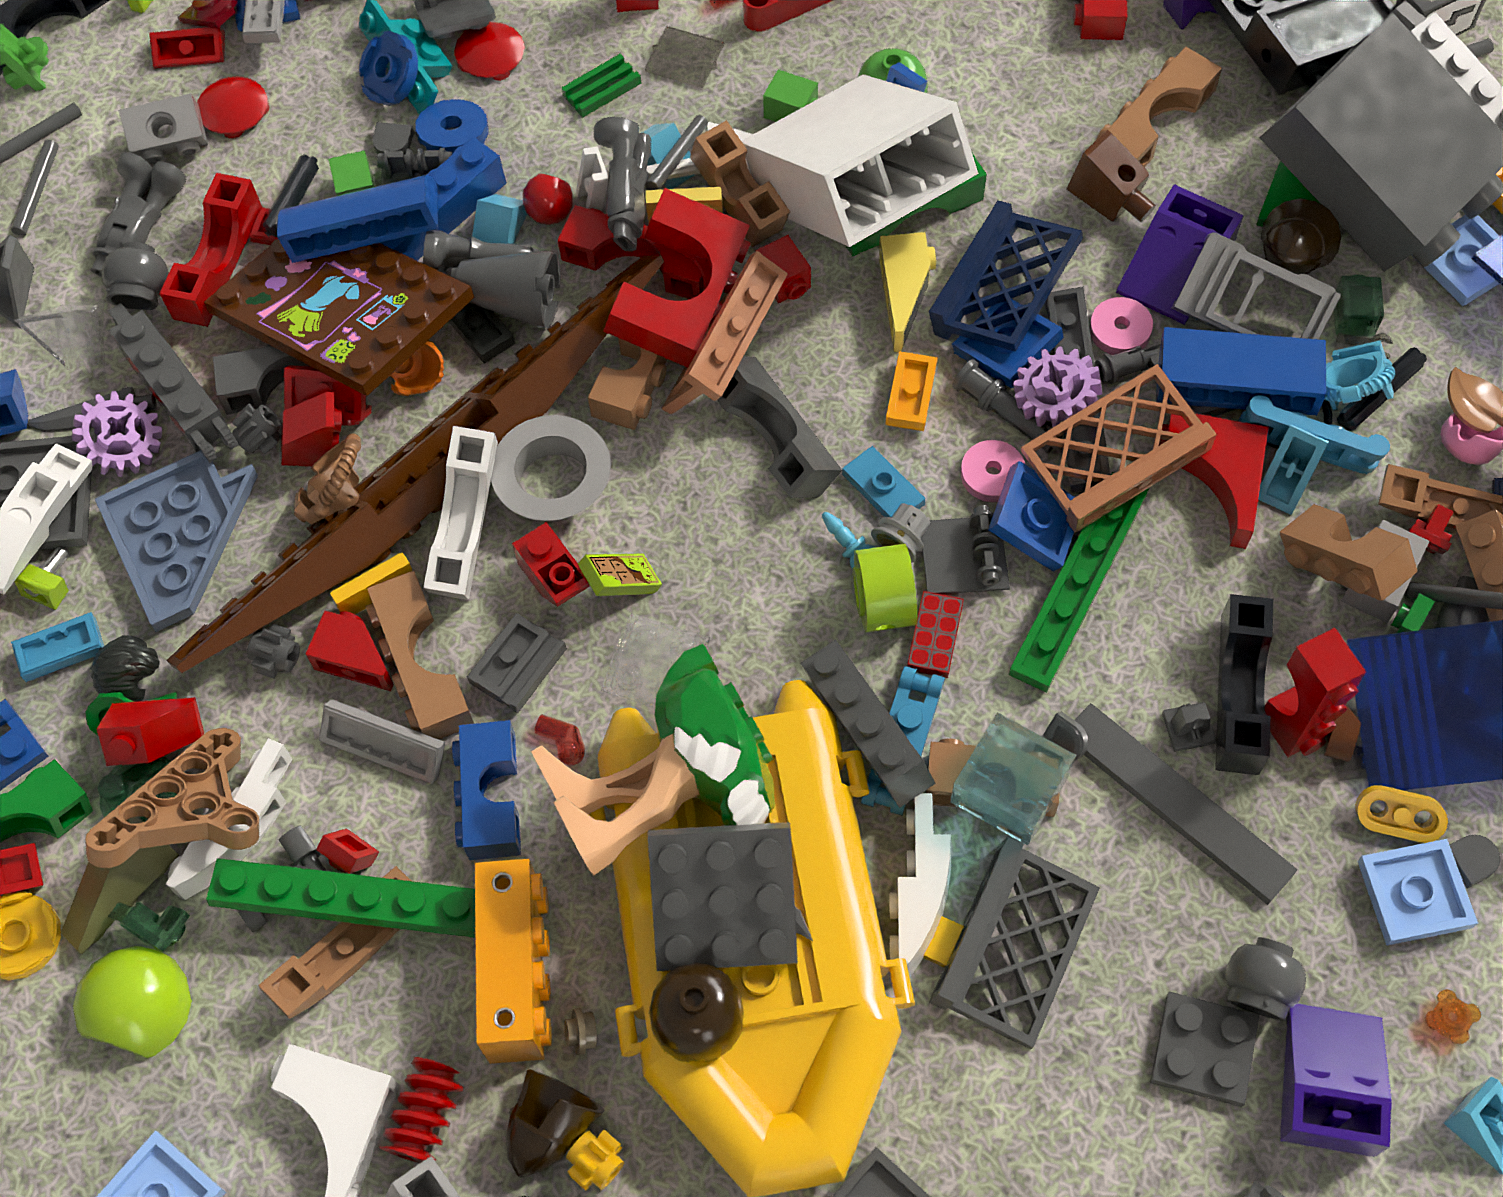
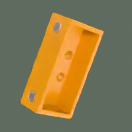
M530 859L475 863L476 1044L490 1064L544 1060V1046L552 1045L551 1020L546 1018L545 1007H543V1001L551 1000L549 973H545V966L542 961V957H549L550 955L548 930H544L543 917H541V914H546L549 911L547 887H543L542 874L535 873Z

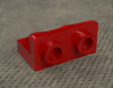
M288 365L284 368V410L324 392H334V408H342V425H358L360 421H363L372 413V405L366 404L365 395L328 375L307 366Z

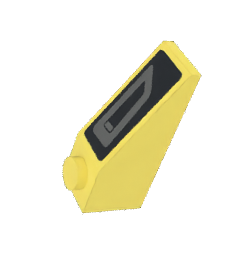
M925 232L880 236L879 263L894 352L902 351L927 290L930 270L936 269L934 246L928 247Z

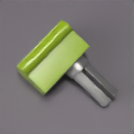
M57 547L40 567L28 564L14 581L20 595L56 610L69 590L64 578L54 573L69 556L68 552L61 547Z

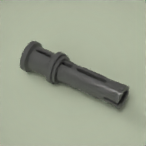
M974 359L963 366L953 381L952 388L956 391L963 390L978 402V407L981 410L994 411L1030 440H1034L1053 428L1048 422H1045L1041 427L1037 426L1035 416L1028 420L1025 419L1023 409H1018L1015 397L1006 391L1007 386L1004 384L1005 382L1001 379L994 380L978 368L979 363ZM1051 445L1042 447L1047 454L1053 449Z

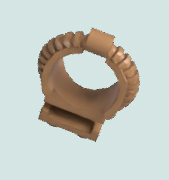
M357 434L347 435L345 440L331 448L311 467L316 475L308 481L307 491L301 487L295 495L294 515L304 523L307 521L313 524L337 511L352 507L358 502L359 493L354 487L358 485L359 476L353 469L357 453L361 449V438Z

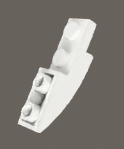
M55 443L40 464L32 462L0 508L1 594L4 595L48 538L49 525L92 471V460Z
M269 738L262 750H257L252 756L248 767L249 773L241 787H236L231 793L233 801L257 812L259 816V840L257 843L275 822L287 802L277 789V786L292 761V757L284 745ZM209 809L206 814H210L213 810ZM236 824L228 829L234 832H242L250 827L244 824ZM209 839L192 841L187 846L183 855L177 857L172 863L166 885L177 897L186 900L210 886L217 858L241 861L256 844L243 850H233Z
M921 793L915 797V809H906L907 836L915 835L916 850H907L908 877H898V892L890 893V920H898L899 935H890V960L906 959L909 977L924 958V953L933 939L943 915L951 875V834H934L932 793Z

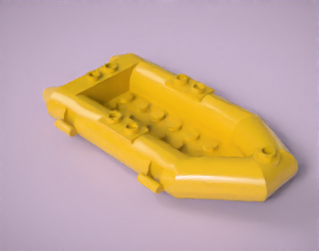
M804 680L789 681L782 686L773 714L752 718L761 731L764 743L773 758V761L768 763L767 767L773 778L775 808L769 813L764 824L790 822L795 906L804 917L813 941L796 933L798 963L717 968L727 974L739 990L744 1008L741 1035L731 1050L716 1060L705 1062V1060L679 1061L665 1052L653 1036L649 1016L653 991L663 976L671 971H657L648 831L629 843L612 862L633 1002L631 1005L615 1009L621 1056L630 1057L640 1054L643 1077L748 1197H760L844 1181L902 1032L897 1009L910 1008L915 1005L906 959L887 960L853 802V797H864L870 793L861 751L843 752L834 713ZM622 708L613 713L597 757L600 778L625 770L658 749L660 745L658 733L654 732L637 709ZM845 763L850 786L841 783L839 771L843 769ZM693 797L683 802L671 819L651 830L724 826L721 815L716 813L701 799ZM622 802L606 805V807L614 810L615 817L617 818L628 810L633 803ZM604 806L588 814L595 820L606 821ZM889 971L895 998L885 995L882 978ZM634 1015L638 1019L646 1021L648 1038L639 1043Z

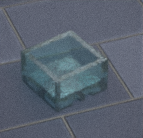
M997 712L954 782L950 802L1020 842L1029 845L1044 816L1048 813L1054 799L1058 796L1069 777L1076 755Z

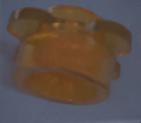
M1449 989L1442 990L1437 994V1005L1426 1014L1425 1022L1430 1029L1436 1030L1440 1035L1450 1038L1452 1043L1457 1045L1464 1044L1469 1040L1468 1031L1471 1025L1478 1022L1481 1018L1480 1010L1474 1004H1466L1459 1000L1454 991ZM1450 1013H1454L1457 1016L1456 1021H1452L1449 1018Z

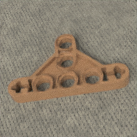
M217 728L208 731L91 828L85 838L88 861L100 868H111L125 862L140 848L207 839L233 850H243L256 844L259 840V816L253 809L233 801L227 772L241 759V737L239 734L228 728ZM192 768L205 770L199 774L184 773V771ZM163 792H173L177 794L175 797L172 798L156 797L157 794ZM199 808L213 810V812L206 815L192 813V811ZM132 817L148 818L147 821L139 824H132L126 821ZM236 824H244L250 827L242 832H234L228 829Z

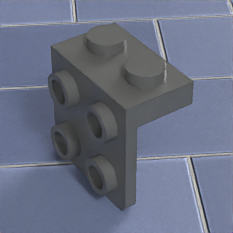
M413 0L416 14L428 37H435L437 39L448 38L454 35L455 31L468 27L470 29H480L496 19L495 11L489 0Z

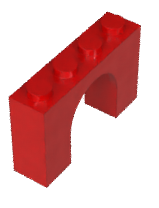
M664 188L644 238L688 257L701 272L704 281V291L689 300L672 301L623 282L603 332L688 368L706 336L709 324H713L723 303L719 302L722 292L729 294L734 286L738 273L732 271L735 261L742 264L751 242L745 240V236L750 225Z

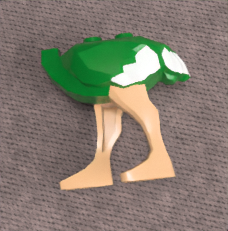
M704 644L684 651L668 670L656 694L654 716L660 745L658 749L636 764L607 777L589 779L569 769L543 746L531 751L556 798V801L553 803L593 876L611 864L621 851L641 834L671 819L681 804L693 797L701 799L716 813L721 815L724 826L764 824L769 813L775 808L773 778L767 767V764L773 761V758L764 743V737L752 716L749 717L745 711L744 704L732 682L723 686L717 676L719 673ZM622 802L633 803L628 810L611 822L595 820L588 815L605 805Z

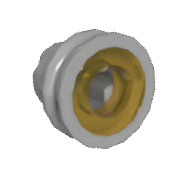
M902 503L891 518L882 517L879 519V527L871 530V536L880 547L906 544L911 563L916 560V553L924 549L921 538L929 528L930 521L916 507Z

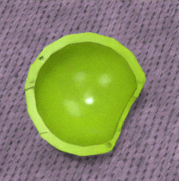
M132 946L111 951L89 967L78 983L73 1011L77 1031L82 1037L97 1042H104L133 1054L150 1058L174 1042L187 1022L192 999L187 977L175 959L156 949Z

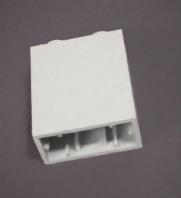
M867 75L859 76L742 140V143L748 150L746 161L752 177L760 186L768 181L772 184L790 210L787 219L848 247L978 174L956 102Z

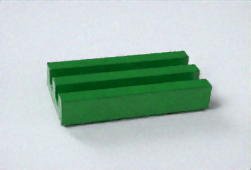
M620 53L561 87L564 98L583 118L642 83L641 75L637 71L633 72L632 65L629 62L625 63V59ZM626 76V77L623 78L622 80H620V81H618L617 83H615V84L611 85L610 87H608L610 84H612V83L616 82L617 80L621 79L622 77ZM595 93H598V94L594 95L593 97L587 99L586 101L580 103L581 101L585 100L586 98L590 97L591 95H593V94H595Z

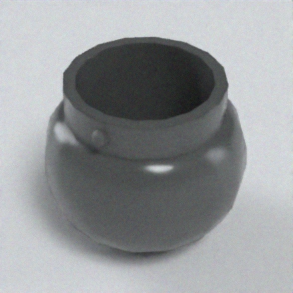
M126 242L122 248L114 249L108 254L102 266V281L106 287V299L113 305L122 303L127 309L153 310L158 306L159 293L169 271L165 261L161 256L154 253L155 249L152 246L140 242Z
M1258 937L1256 944L1240 946L1232 954L1227 965L1226 982L1230 990L1226 1001L1252 1013L1285 1021L1288 1009L1298 1003L1303 995L1306 984V973L1302 963L1292 957L1294 949L1278 941Z

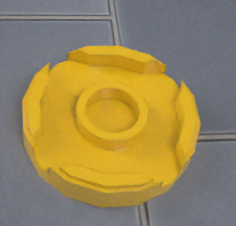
M19 891L0 896V978L5 980L26 978L41 970L55 955L61 939V921L54 907L44 899L34 896L32 893Z

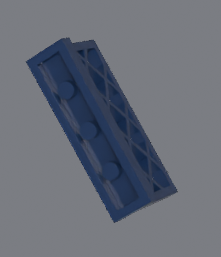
M997 200L929 310L934 335L949 340L952 334H956L1016 352L1082 241V230L1013 213L1011 203ZM1017 228L1032 231L1034 236L1014 242L1012 238ZM1057 238L1067 240L1065 246L1049 251L1045 244ZM1038 245L1040 246L1043 254L1023 261L1019 252ZM1014 255L1017 261L1016 264L997 270L995 264L999 259ZM1045 264L1049 265L1051 270L1048 274L1032 280L1028 270ZM1020 273L1023 274L1026 282L1006 289L1002 281L1003 279ZM997 282L1000 289L999 292L983 298L979 297L978 292L981 287ZM1028 292L1032 293L1034 298L1031 303L1017 308L1014 307L1012 298ZM1003 301L1006 302L1009 311L992 317L988 316L985 308ZM976 311H980L983 320L970 325L960 322L963 316ZM1013 320L1017 325L1011 336L997 333L993 328Z

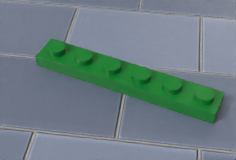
M1150 488L1082 529L1010 667L1009 676L1046 693L1048 692Z
M217 858L206 898L208 905L211 907L476 938L475 889Z

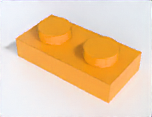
M899 351L885 425L918 431L925 430L938 357Z

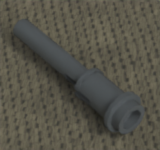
M1160 344L1141 350V346H1136L1133 349L1114 355L1102 354L1100 359L1094 363L1095 367L1098 366L1101 382L1113 384L1119 377L1146 370L1150 356L1159 354Z

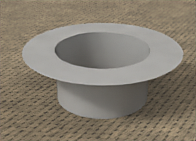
M560 415L533 418L513 428L498 444L491 482L499 499L509 509L519 515L535 520L548 521L567 518L588 508L603 492L611 470L609 450L603 438L592 427L580 420ZM545 456H569L579 461L586 468V474L580 485L571 493L560 498H537L528 494L520 487V480L526 468L534 461Z

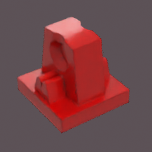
M1438 504L1433 509L1427 522L1417 519L1414 525L1408 528L1407 531L1429 540L1426 551L1432 554L1438 552L1443 555L1452 544L1449 542L1452 535L1444 532V529L1454 511Z

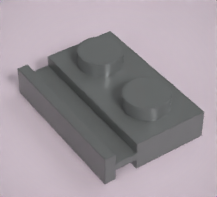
M516 613L468 674L467 679L474 687L498 702L505 703L513 711L519 713L567 650L566 644L561 639H555L549 632Z

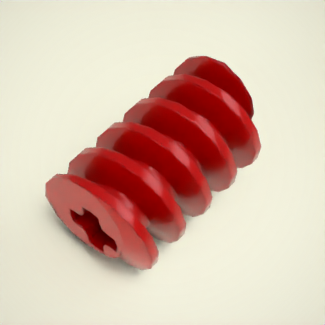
M414 1057L411 1064L421 1074H407L404 1082L414 1092H400L397 1100L407 1110L392 1111L390 1118L400 1128H386L383 1136L393 1146H382L380 1148L403 1159L422 1163L432 1156L426 1150L427 1146H442L444 1142L433 1132L434 1128H448L450 1126V1122L440 1114L441 1110H456L457 1104L447 1097L448 1092H463L464 1086L454 1079L455 1074H459L454 1068L430 1059Z

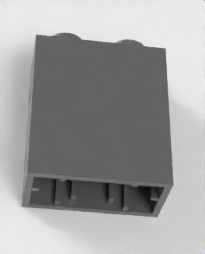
M1394 13L1354 45L1259 137L1318 202L1331 211L1338 223L1383 272L1411 255L1423 267L1428 266L1443 255L1460 238L1461 234L1449 222L1460 210L1469 219H1473L1503 194V181L1496 175L1503 167V131Z

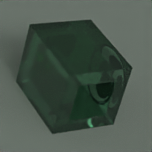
M1361 274L1342 275L1335 290L1341 294L1334 308L1335 335L1375 337L1384 318L1381 277H1367Z

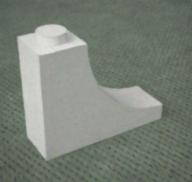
M289 1044L285 1055H280L273 1066L271 1073L273 1084L271 1089L282 1098L304 1108L316 1123L325 1144L328 1160V1181L325 1197H357L400 1085L390 1075Z

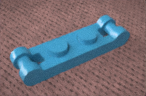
M1262 395L1254 396L1250 400L1246 411L1242 413L1238 420L1239 422L1269 427L1267 442L1280 446L1289 426H1296L1329 441L1320 460L1363 474L1374 471L1380 460L1390 450L1389 441L1382 435L1374 434L1367 438L1346 431L1341 426L1328 425L1307 418L1302 413L1289 412L1274 407L1272 401Z
M904 666L889 714L918 754L922 756L944 686L945 677L933 674L930 678L917 674V669ZM911 690L927 694L924 703L909 699ZM871 769L867 780L870 793L862 797L861 804L874 807L876 803L891 808V813L903 816L906 804L899 808L886 788L881 787L882 782Z

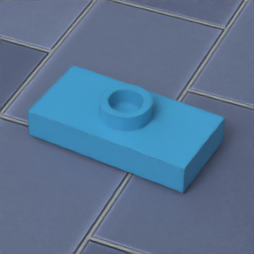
M873 446L842 468V475L884 517L891 518L902 503L912 505L917 509L925 505L926 498Z
M92 612L11 642L20 676L25 682L95 657L99 649L104 646L97 620Z

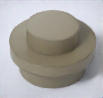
M581 1008L573 1009L572 1017L564 1020L567 1047L574 1046L577 1055H583L586 1053V1049H595L597 1045L594 1014L592 1011L582 1012Z

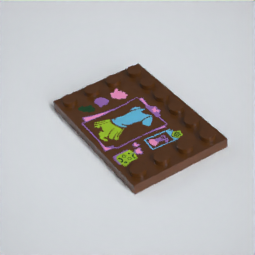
M276 239L267 249L205 300L204 303L210 314L368 396L474 298V294L470 285L381 243L292 263L279 239Z

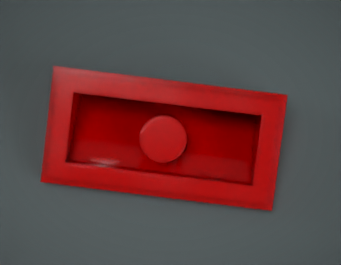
M221 27L149 33L153 69L224 63L225 30Z

